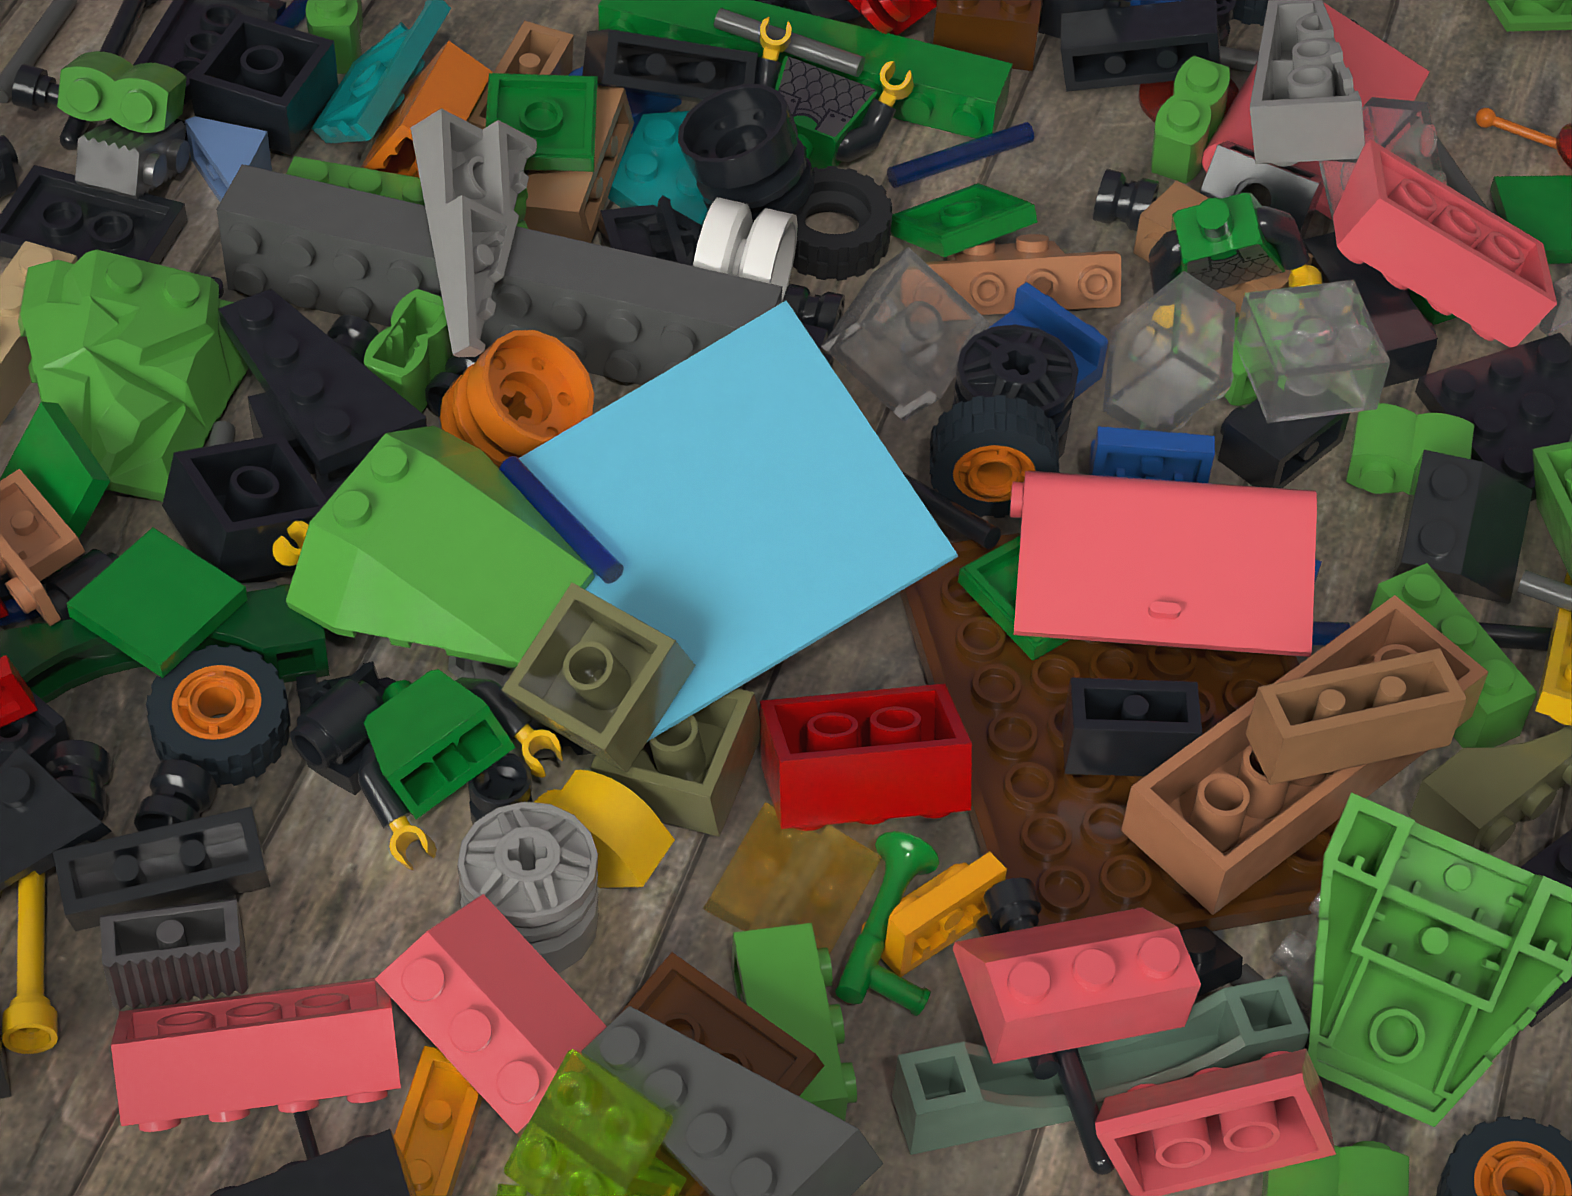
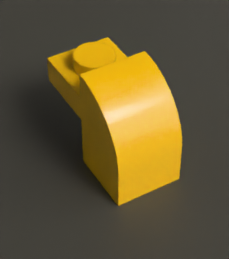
M575 770L561 790H547V792L543 793L533 802L551 804L575 815L591 832L598 853L597 886L599 888L643 887L675 841L654 811L637 794L616 780L593 771Z

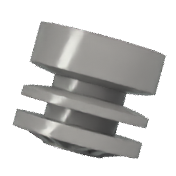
M520 802L499 807L476 821L462 840L457 866L460 878L461 908L484 894L557 973H561L583 958L596 937L599 916L597 890L598 853L591 832L575 815L551 804Z

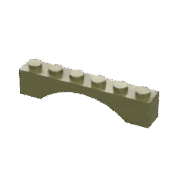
M1567 725L1557 732L1525 743L1495 748L1461 749L1422 780L1409 817L1418 824L1480 851L1487 849L1490 853L1497 851L1513 834L1516 824L1525 816H1528L1531 820L1536 819L1553 802L1557 790L1566 783L1572 787V726Z

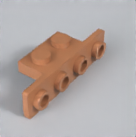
M1040 234L1020 235L1016 237V243L995 244V240L992 239L947 256V261L906 263L902 268L903 314L907 319L1007 314L1014 309L1017 288L1025 282L1031 284L1043 294L1052 297L1066 310L1117 307L1121 303V256L1118 252L1102 251L1065 254L1054 241H1049L1048 236Z
M18 469L0 481V577L7 573L11 578L5 585L25 614L36 609L51 627L60 621L61 618L40 581L85 553V550L75 533L25 474Z

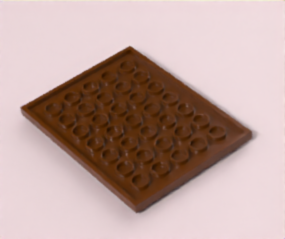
M1021 533L1000 536L998 543L991 549H986L973 540L950 543L958 554L957 558L899 592L928 685L946 684L972 742L971 811L968 812L982 856L991 852L1007 868L1005 880L1022 877L1028 878L1033 882L1042 906L1041 912L1038 914L1039 923L1036 927L1142 907L1174 924L1179 930L1206 926L1211 931H1218L1319 913L1323 856L1338 820L1212 915L1121 831L1131 786L1144 778V776L1065 774L1062 719L1070 678L1198 682L1203 735L1254 698L1258 687L1273 684L1298 666L1299 662L1296 656L1070 639L1032 661L958 583L960 568L1015 539Z

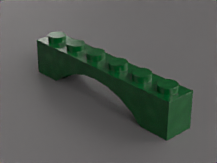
M291 584L247 592V601L194 649V651L206 649V646L218 645V647L233 645L239 646L242 650L249 653L254 651L260 654L263 661L267 664L272 663L278 670L279 680L283 679L284 683L294 682L296 677L316 673L317 678L330 676L323 626L288 607L286 598ZM74 619L58 621L51 627L48 623H33L25 627L0 630V658L7 655L30 690L46 704L70 689L104 675L145 667Z

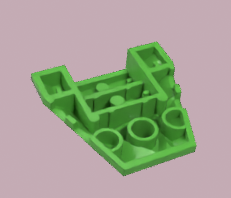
M101 250L86 252L75 264L54 260L28 267L23 287L18 325L21 337H27L32 359L28 366L31 383L38 384L41 402L59 403L111 480L106 490L163 502L174 452L202 448L204 446V442L211 432L213 424L221 418L227 402L235 388L239 387L249 368L220 323L218 308L234 302L219 299V285L211 277Z

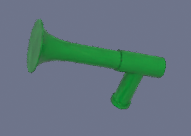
M899 831L885 832L878 836L875 843L877 853L885 861L883 881L863 931L856 939L835 992L841 1000L847 1003L861 1004L868 988L909 1009L911 1014L918 1016L927 1004L931 991L925 987L920 988L880 966L878 963L885 948L884 942L886 940L888 918L891 912L901 902L912 879L916 875L934 872L940 861L933 847L921 838Z

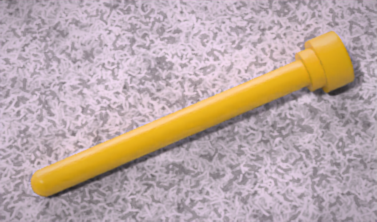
M33 871L18 880L16 997L11 1000L9 1007L2 1014V1043L7 1049L21 1054H36L47 1051L58 1040V1013L51 1006L50 1000L44 996L45 872L39 875Z

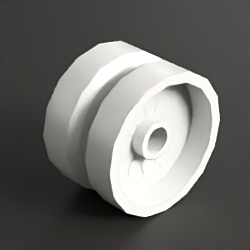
M717 197L710 206L705 218L693 266L783 286V302L789 285L795 256L798 228L797 216L765 208L753 223L748 204Z

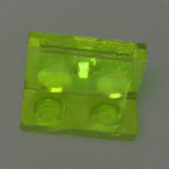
M574 1049L567 1052L504 1167V1173L533 1196H678L687 1180L655 1157L657 1150L673 1123V1116L592 1058Z

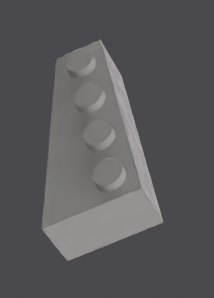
M1268 0L1250 102L1255 164L1272 163L1276 166L1285 167L1297 164L1298 162L1358 159L1365 146L1362 100L1359 92L1354 90L1353 77L1349 67H1345L1343 51L1340 43L1335 41L1334 29L1323 0Z

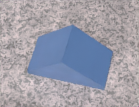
M196 116L185 120L191 160L219 202H221L242 164L272 171L267 131Z

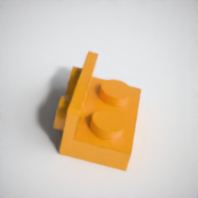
M988 852L970 865L966 862L952 865L903 897L888 918L887 934L884 942L885 948L881 956L882 960L895 974L902 977L976 928L979 918L988 914L984 902L985 893L995 884L1005 880L1007 868L991 852Z

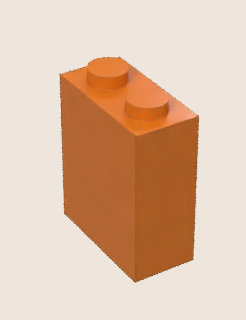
M448 40L404 92V100L389 116L361 168L420 178L410 128L441 108L467 121L489 81V73L493 72Z

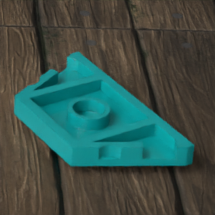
M427 0L423 10L410 29L402 22L399 23L381 41L356 59L315 122L312 130L325 143L359 142L372 139L384 118L396 110L404 100L405 95L401 91L404 85L412 80L424 67L425 61L421 57L445 20L451 7L444 0Z
M689 111L642 115L624 150L608 195L609 200L620 208L646 205L657 207L659 199L664 195L671 200L670 203L673 209L703 226L708 210L696 185L697 181L690 171L678 144L679 127Z

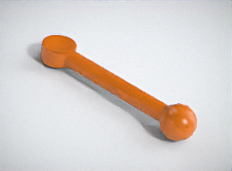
M1482 108L1476 114V122L1482 128L1491 126L1500 128L1557 149L1558 154L1562 158L1572 160V137H1565L1562 140L1500 118L1490 108Z

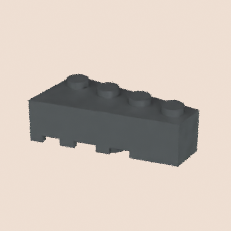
M628 1006L578 1054L607 1090L710 1196H851L883 1165V1162L857 1127L631 1006Z

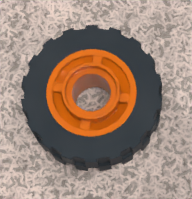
M1006 395L972 397V400L964 403L961 401L953 405V409L950 411H944L938 418V424L933 425L931 430L930 474L933 489H937L938 493L979 517L994 516V518H1003L1005 515H1010L1012 482H1024L1025 470L1060 473L1058 432H1055V424L1051 417L1047 418L1044 415V410L1037 405L1034 407L1028 404L1027 400L1018 397L1016 399L1006 398Z
M210 645L206 646V649L193 650L164 678L156 676L151 684L152 693L151 696L147 695L146 702L147 719L155 752L159 760L177 759L196 764L215 779L217 788H221V785L226 784L240 785L245 783L244 780L253 776L257 778L266 772V767L271 763L275 764L281 757L282 747L284 745L287 746L290 737L288 726H291L283 679L279 680L278 670L272 663L267 664L263 661L262 656L254 651L249 653L242 650L241 647L233 645L229 647ZM216 714H228L220 718H210Z
M1510 1116L1497 1117L1496 1121L1486 1123L1485 1121L1473 1127L1472 1132L1468 1136L1464 1133L1457 1141L1441 1174L1442 1177L1437 1186L1436 1196H1506L1504 1190H1514L1524 1196H1572V1140L1566 1139L1560 1134L1561 1130L1549 1124L1547 1127L1536 1123V1119L1527 1117L1519 1120L1510 1119Z

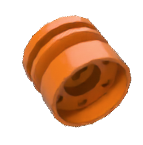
M514 330L495 340L479 356L477 361L470 365L451 384L442 398L440 422L442 430L481 449L501 469L591 416L593 413L594 391L588 371L576 353L560 340L536 330Z

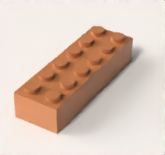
M1394 595L1273 684L1440 648L1467 698L1456 727L1457 729L1472 717L1488 671ZM1255 696L1131 786L1121 831L1214 915L1337 821L1351 792L1367 798L1427 751L1269 785L1246 736Z

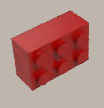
M945 683L760 700L761 767L781 829L795 828L802 831H813L830 824L858 822L874 825L883 823L890 818L911 816L942 818L951 812L971 811L972 742Z

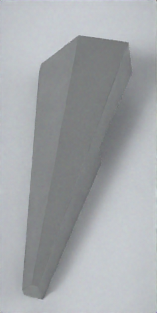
M441 108L410 129L452 353L456 357H476L485 350L486 344L480 339L485 321L494 315L496 303L491 299L495 283L504 276L519 218L514 208L518 194L527 187L529 177L524 173L527 159L536 152L537 141L499 120L482 130Z

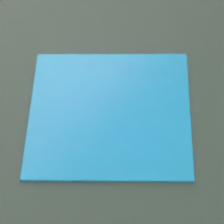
M787 300L500 469L593 570L595 578L585 590L676 640L696 665L647 742L958 557V554Z

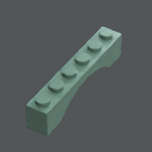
M1285 975L1222 988L1193 1005L1185 1027L1089 1045L1082 1048L1079 1047L1078 1051L1100 1110L1105 1097L1126 1093L1132 1087L1140 1084L1159 1085L1192 1077L1198 1071L1206 1068H1229L1260 1060L1263 1056L1272 1052L1303 1050L1310 1032ZM965 1041L904 1053L897 1057L892 1098L910 1155L1073 1121L1058 1073L1049 1079H1037L1027 1058L993 1064L986 1046Z

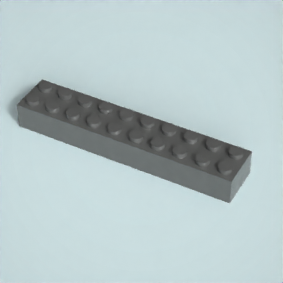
M242 164L216 209L229 290L253 296L272 289L288 303L299 307L311 308L341 316H357L367 322L389 327L391 326V317L396 305L411 291L420 289L442 297L425 205ZM516 226L504 276L495 283L491 299L496 303L494 315L485 321L480 340L486 344L485 349H487L495 340L514 330H536L556 337L574 351L588 373L613 378L621 382L644 385L781 304L783 286Z

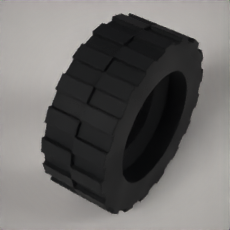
M827 166V168L820 169L814 167V189L806 203L794 213L797 216L798 228L793 267L800 274L815 276L816 279L820 280L837 279L839 281L847 280L848 277L862 276L866 274L867 270L875 269L880 264V259L882 257L885 258L888 252L893 215L891 198H887V191L884 187L877 185L874 179L867 174L864 176L857 173V170L850 168L840 169L837 166ZM835 212L854 218L858 221L859 226L856 230L848 233L827 234L808 227L805 220L813 214Z

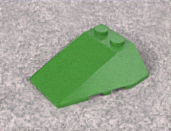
M427 426L385 433L310 521L286 603L290 609L338 635L355 638L357 632L389 638L391 645L411 648L412 643L445 649L448 656L516 668L570 584L574 583L586 589L595 576L593 570L481 449L436 426Z
M1351 792L1323 856L1307 1052L1318 1076L1435 1127L1493 1064V1059L1520 1030L1523 1031L1535 1018L1536 1012L1564 982L1566 983L1572 977V888L1543 875L1533 874L1418 824L1410 817Z

